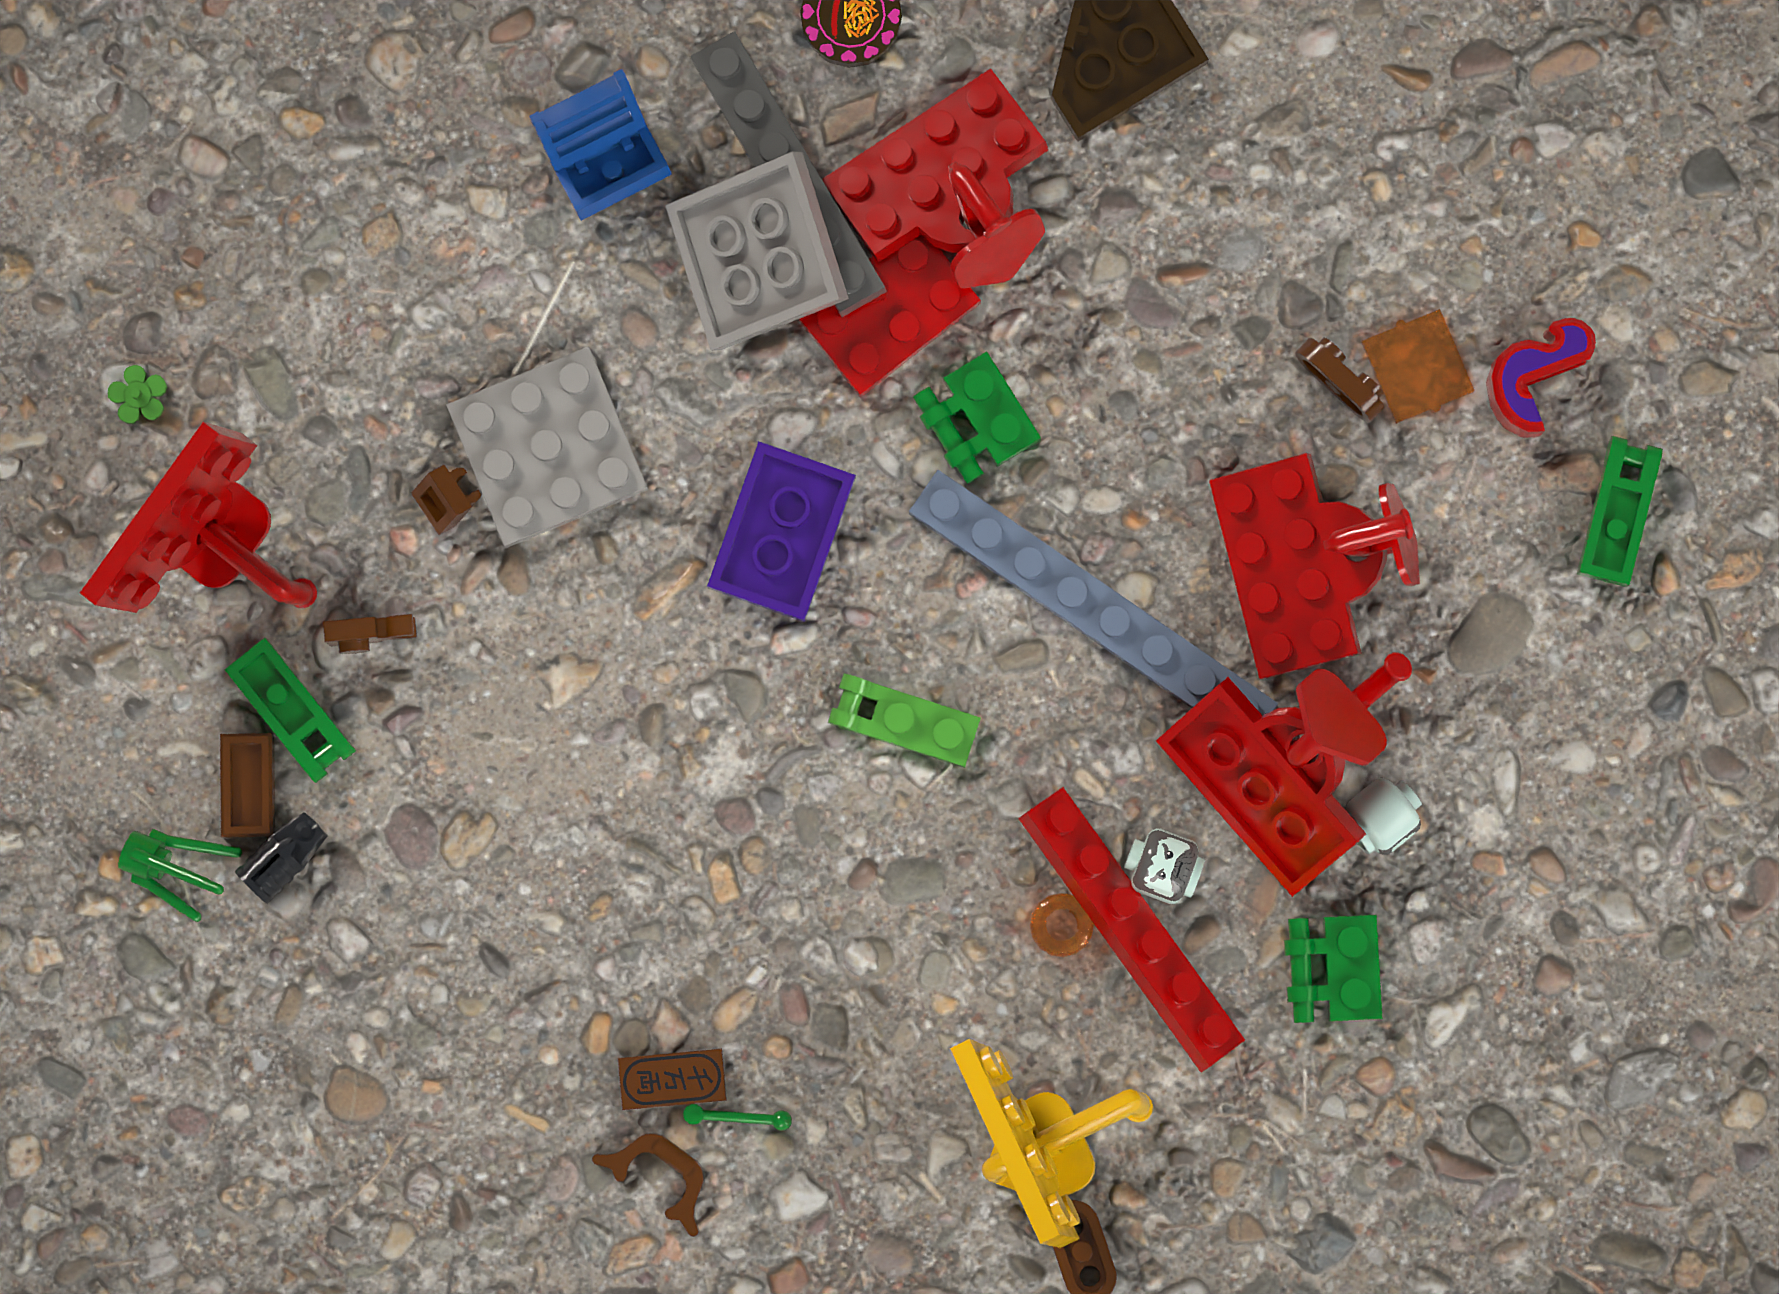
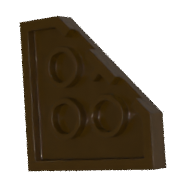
M1074 0L1051 101L1076 141L1079 142L1208 64L1209 59L1172 0Z

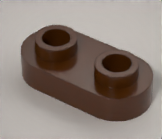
M1324 337L1318 342L1313 338H1308L1295 352L1299 362L1363 421L1371 423L1384 409V404L1379 399L1384 394L1381 387L1365 373L1361 372L1356 376L1342 363L1346 356L1329 339Z
M1071 1200L1083 1223L1082 1231L1078 1234L1080 1239L1062 1248L1053 1247L1065 1286L1070 1294H1111L1116 1285L1117 1274L1099 1218L1088 1204L1079 1200ZM1086 1266L1096 1267L1100 1274L1098 1282L1092 1286L1084 1285L1080 1280V1272Z

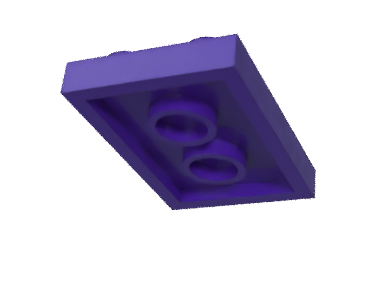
M758 441L707 588L805 622L856 475Z

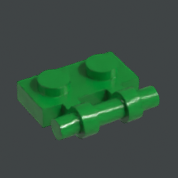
M987 351L943 378V382L952 394V397L940 403L931 387H927L913 396V399L923 413L919 417L927 430L933 429L947 451L944 455L945 460L952 470L958 469L967 484L984 474L974 457L987 450L998 467L1041 441L1039 433ZM961 411L977 434L965 442L950 419Z
M1377 915L1324 917V938L1310 939L1309 918L1288 919L1289 940H1284L1285 956H1290L1292 987H1287V1003L1293 1002L1294 1023L1314 1022L1313 1001L1328 1002L1329 1022L1383 1019ZM1325 954L1327 985L1312 986L1311 955Z

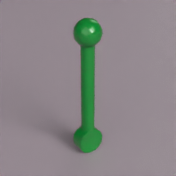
M690 1104L683 1112L685 1121L692 1125L698 1124L702 1120L773 1125L775 1129L785 1131L792 1124L791 1115L784 1110L777 1111L774 1115L704 1110L698 1104Z

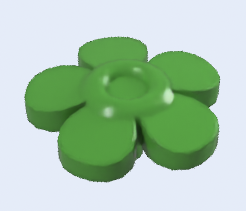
M132 365L125 369L124 379L128 386L123 382L116 381L111 383L108 388V398L113 403L122 404L117 414L127 424L136 423L141 416V412L148 420H156L164 411L163 404L152 397H161L166 393L167 384L165 380L156 374L151 375L146 380V372L139 365Z

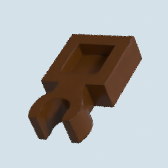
M412 614L382 618L364 617L323 621L324 641L331 647L338 646L339 654L369 652V643L382 642V640L417 638L416 618Z

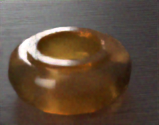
M1057 893L1049 895L1037 904L1031 914L1030 930L1032 938L1041 950L1051 956L1067 957L1075 955L1083 950L1092 938L1094 923L1072 894ZM1056 910H1069L1076 918L1077 932L1067 940L1057 941L1048 933L1046 919Z

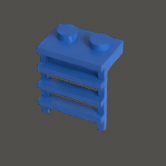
M623 69L614 72L613 76L540 113L537 111L529 116L550 160L551 166L580 221L672 175L666 160L645 123Z

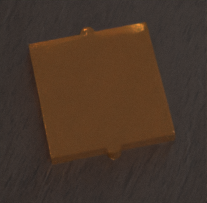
M1440 309L1407 323L1404 320H1398L1394 328L1361 342L1379 386L1384 392V398L1395 424L1427 411L1438 413L1442 405L1475 391Z

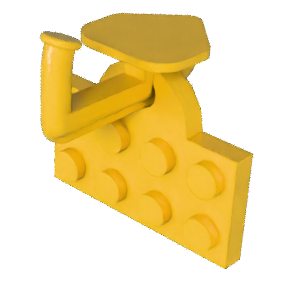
M971 1039L950 1048L994 1142L990 1157L982 1165L984 1178L989 1182L1017 1192L1040 1244L1062 1248L1080 1239L1074 1228L1075 1225L1080 1224V1218L1069 1195L1087 1186L1095 1172V1159L1085 1137L1126 1117L1132 1122L1138 1123L1147 1120L1153 1112L1152 1100L1142 1092L1126 1089L1074 1115L1069 1103L1063 1097L1054 1093L1043 1092L1026 1100L1022 1098L1017 1099L1012 1094L1007 1081L1013 1079L1011 1068L1000 1050L993 1052L990 1046Z

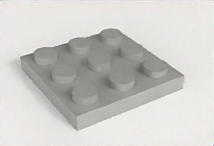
M792 151L665 205L711 351L723 350L849 299L803 152Z
M589 346L446 404L505 548L648 490Z

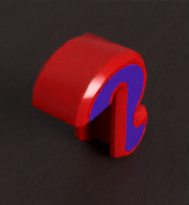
M1564 318L1554 321L1543 333V338L1549 344L1533 340L1513 343L1493 361L1486 380L1488 398L1496 419L1506 430L1522 438L1540 437L1545 432L1544 424L1528 386L1583 366L1587 360L1591 359L1595 350L1596 338L1592 328L1584 321L1576 318Z

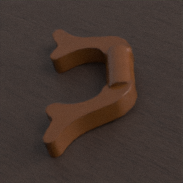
M646 1133L621 1151L611 1154L597 1153L592 1157L594 1164L612 1169L615 1179L618 1182H622L627 1178L629 1166L637 1155L647 1152L657 1156L681 1174L687 1186L682 1199L665 1211L666 1218L680 1220L688 1234L692 1237L699 1233L695 1217V1207L704 1183L703 1168L698 1160L694 1159L664 1135Z

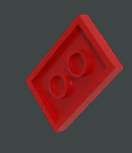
M922 235L879 263L874 256L869 258L885 286L886 293L841 317L835 305H832L798 319L860 398L981 304L980 298L971 287H959L951 271V262L939 248L934 247Z

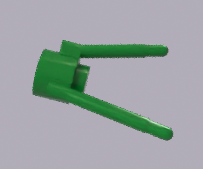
M152 829L149 836L133 831L121 851L118 868L132 874V883L147 888L180 913L182 912L191 920L199 922L202 916L198 911L153 878L160 880L166 873L217 895L224 892V887L206 877L171 863L172 851L165 848L172 847L235 858L242 856L241 848L170 836L155 829Z

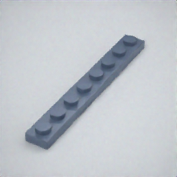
M937 470L909 510V515L1190 708H1193L1227 677L1233 681L1262 716L1273 711L1278 703L940 470Z

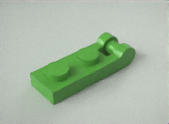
M843 674L839 689L843 690L838 708H832L827 723L965 768L981 717L881 686L853 675ZM862 698L877 702L872 720L857 715Z

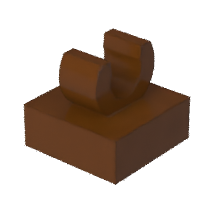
M442 465L429 472L411 492L438 535L454 528L482 495L479 490L469 495H464L457 484L467 474L464 468H456L449 472L446 466Z

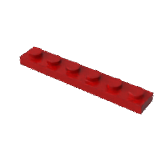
M1064 787L1018 818L1200 1072L1211 1067L1245 1041L1242 1034L1139 892L1133 889L1131 880Z

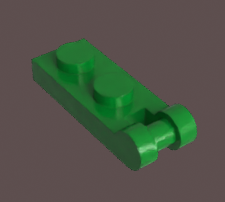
M1611 436L1605 454L1604 467L1577 575L1628 587L1631 582L1663 449L1651 445H1646L1645 449L1627 445V439ZM1622 465L1639 469L1637 481L1620 477Z
M263 638L224 669L315 783L328 774L325 769L341 757L343 760H346L356 752V749L347 737L336 726L267 638ZM319 730L327 742L312 753L303 741Z

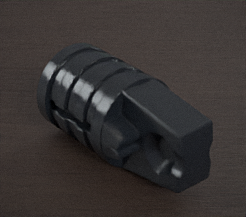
M303 812L271 835L267 842L261 845L252 856L250 855L245 860L242 866L235 870V873L263 902L268 904L277 893L284 889L283 887L294 879L298 872L300 873L305 868L328 834L312 817Z

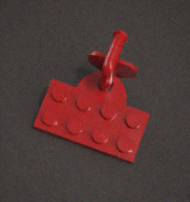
M991 68L822 179L838 208L878 263L922 235L934 247L958 253L952 260L951 271L956 283L961 288L1007 282L1016 275L1045 233L1042 219L1036 210L1025 209L1013 215L1014 195L1007 178L1049 151L1045 139ZM964 221L969 229L963 227Z
M202 422L80 591V594L95 606L137 613L139 609L147 607L155 599L160 590L158 583L167 571L182 568L202 585L211 588L225 587L231 584L241 573L274 600L291 604L297 608L310 607L317 598V589L315 584L306 578L290 581L255 553L270 530L271 514L267 505L243 485L236 483V481L250 467V455L258 445L243 433Z
M1309 453L1209 480L1259 679L1261 680L1362 654L1349 603L1367 595L1379 582L1388 554L1393 553L1399 575L1406 586L1420 584L1416 534L1409 512L1404 508L1394 484L1385 483L1379 485V498L1384 517L1374 520L1362 508L1340 501L1323 502L1312 456ZM1349 555L1364 557L1366 559L1362 561H1354Z
M1393 652L1387 655L1382 666L1352 692L1334 673L1325 669H1316L1296 687L1300 708H1276L1263 716L1233 681L1227 677L1162 734L1156 742L1293 897L1366 835L1365 831L1332 794L1342 781L1345 760L1366 766L1386 748L1387 739L1385 732L1367 709L1399 681L1409 679L1412 674V665L1404 654Z

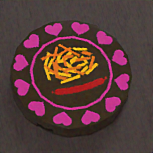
M803 0L800 10L803 35L813 50L819 53V56L827 62L847 68L869 65L885 54L897 40L902 22L900 0Z

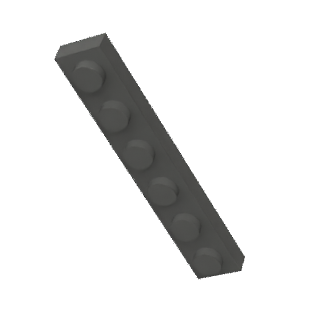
M736 32L728 34L691 55L694 66L754 168L792 151L803 152L849 298L835 304L841 317L886 293L884 284Z

